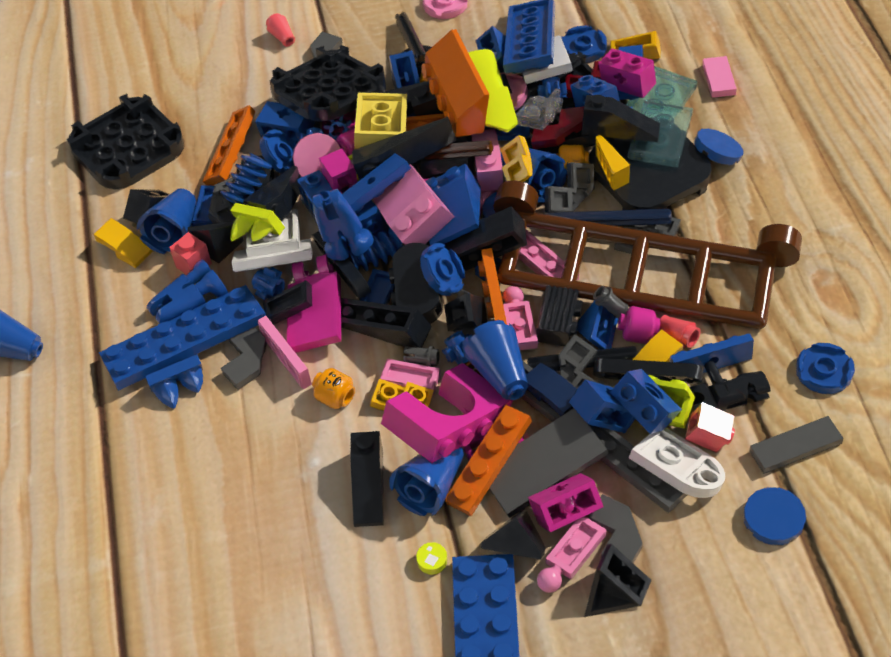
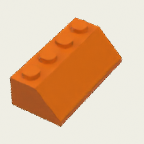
M453 29L426 52L425 63L422 64V74L424 78L428 79L430 92L432 95L435 94L439 110L443 111L445 117L449 118L456 137L484 133L489 92L457 30Z

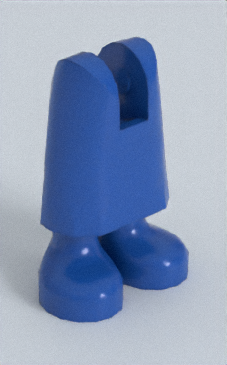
M338 189L330 191L332 202L329 203L325 202L321 194L313 196L312 202L315 219L321 237L326 242L324 250L329 258L338 261L347 259L349 256V246L354 256L363 254L371 247L374 241L371 232L368 229L362 228V223Z
M201 259L194 265L191 272L187 275L181 274L153 297L147 304V310L155 316L160 324L182 315L185 311L205 304L203 295L207 293H213L216 297L227 294L228 291L214 270H211L209 265Z

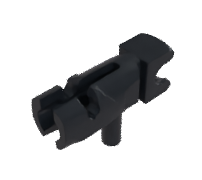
M709 361L704 365L713 385L706 386L705 383L689 387L695 396L693 405L696 404L694 411L702 403L721 411L746 406L748 398L753 399L754 402H760L769 399L770 397L767 392L771 391L770 384L762 371L739 374L736 378L730 380L722 379L714 361Z

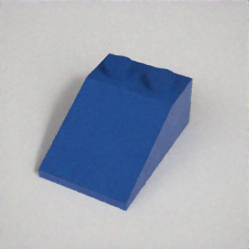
M466 163L459 167L454 166L448 169L445 174L437 178H429L425 181L454 215V218L429 240L430 246L434 243L445 244L479 228L481 186Z

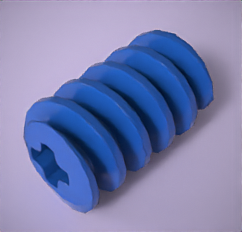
M252 153L249 156L241 155L240 157L245 164L235 165L240 173H231L230 175L235 182L226 181L225 184L229 187L230 191L221 190L220 193L233 204H244L243 200L248 195L256 192L253 186L261 187L262 182L258 177H267L263 168L271 169L272 165Z
M391 228L388 229V236L384 231L379 232L378 239L372 235L374 239L373 244L359 256H354L349 246L348 258L358 271L359 266H362L366 272L369 271L370 262L375 268H378L379 259L387 265L388 256L391 255L393 257L396 251L403 246L401 240Z

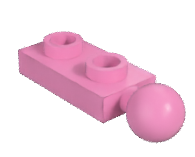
M509 286L504 290L502 296L505 303L503 306L507 325L510 323L515 329L520 350L538 348V339L529 301H523L524 293L519 287Z
M585 516L576 520L546 557V564L552 568H545L538 574L537 584L539 588L546 593L557 591L562 584V574L572 580L604 539L606 529Z

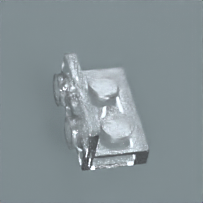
M555 88L548 98L531 96L516 114L518 125L544 130L549 122H553L555 115L560 113L562 109L563 99L560 98L561 90Z

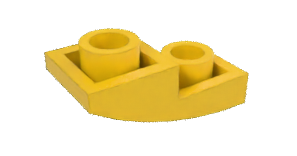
M379 379L370 407L384 411L387 400L405 391L429 407L434 390L407 382L406 387Z

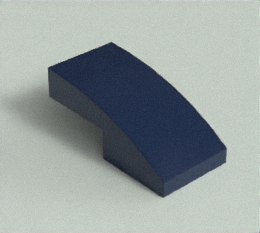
M540 363L526 374L527 390L539 402L544 399L560 416H563L573 408L569 401L577 389L557 372Z

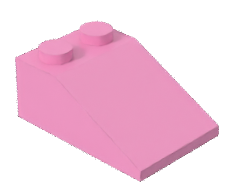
M410 164L411 169L405 173L404 177L385 188L383 194L375 197L373 201L387 224L405 245L409 243L426 244L454 218V215Z

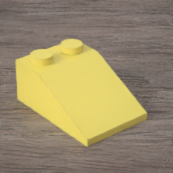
M358 92L354 150L406 132L407 94Z

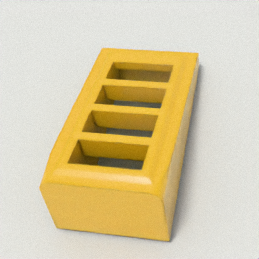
M656 31L610 41V50L612 48L619 50V47L642 45L644 58H661L660 41Z
M596 136V156L611 188L616 190L628 184L630 164L603 136Z

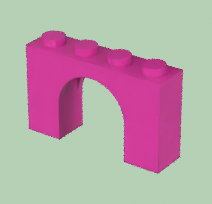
M462 363L444 372L438 394L458 408L464 415L450 416L435 412L405 391L386 401L381 424L433 463L442 457L449 456L461 446H467L477 437L485 436L504 406L508 405L511 407L513 400L504 399L485 378Z

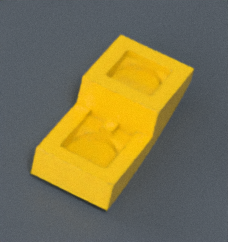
M518 135L500 148L506 164L502 167L506 181L524 182L532 176V161L526 139Z
M112 218L94 233L97 242L115 251L118 259L134 268H137L153 252L152 249L142 242L140 237Z
M661 329L640 350L633 360L670 362V356L682 351L683 344Z

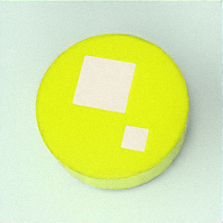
M430 542L418 549L416 555L417 564L422 572L434 575L445 569L447 553L442 545Z

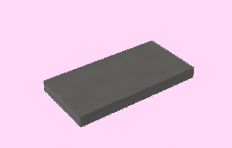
M573 408L517 444L489 489L510 518L530 505L528 497L577 475L608 455V451L590 426Z

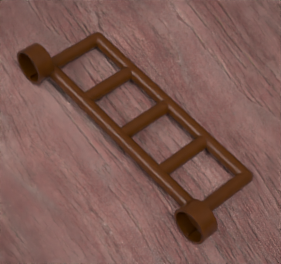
M512 180L502 183L498 188L493 205L495 213L512 206L524 220L525 231L528 227L571 235L561 278L516 271L521 250L519 248L502 256L497 277L499 283L503 285L545 292L548 285L551 287L560 286L561 288L577 289L579 291V298L594 300L593 295L595 291L602 285L577 281L587 237L633 245L624 289L610 287L613 290V294L626 303L628 307L636 306L656 312L753 329H763L767 324L775 267L794 265L799 260L801 252V233L797 229L785 224H771L763 227L758 235L757 248L750 249L535 213L539 198L538 193L532 186L521 181ZM649 248L695 256L687 300L640 292ZM711 259L759 266L752 311L704 303Z

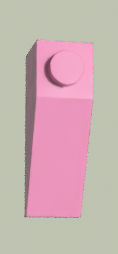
M485 129L484 133L471 135L472 142L485 140L492 142L494 150L490 156L474 157L476 180L481 186V191L498 190L499 186L503 183L502 161L496 130Z

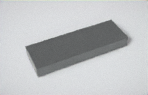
M826 416L750 445L749 451L763 474L840 445L844 438L830 417Z

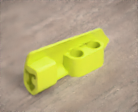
M489 49L468 52L489 92L485 126L508 133L518 125V120L507 86H503L495 55Z

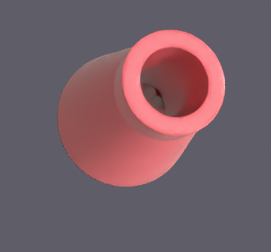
M275 13L266 20L267 31L282 42L285 47L291 46L295 42V37L285 16Z
M663 315L660 318L659 330L662 329L683 344V348H692L697 343L700 337V329L696 327L694 322L672 318L667 315Z

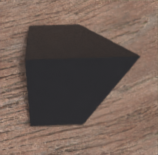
M234 221L188 227L189 233L206 244L210 259L218 264L244 241L243 236L233 242L231 241L230 233Z
M464 294L444 305L448 331L455 333L462 331L464 335H475L474 329L488 322L484 297Z
M526 508L488 535L481 542L480 547L482 549L540 560L546 550Z
M607 544L596 569L584 617L641 606L651 583V579L612 544Z

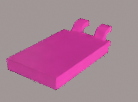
M327 255L316 257L319 273L310 275L308 270L304 271L302 261L292 263L295 283L288 284V289L305 280L312 285V306L287 318V343L295 353L341 342V277L337 271L334 272L333 264H328Z

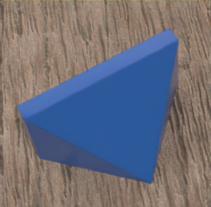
M413 50L389 56L392 82L395 89L420 83Z
M594 301L578 320L577 331L600 350L612 348L618 318H615L603 306H597Z

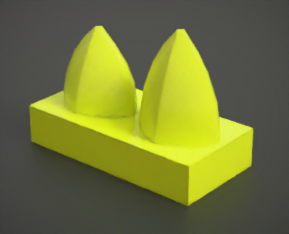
M235 203L230 210L236 218L230 233L232 242L244 236L250 229H252L251 239L255 242L264 238L269 233L280 235L285 228L272 210Z

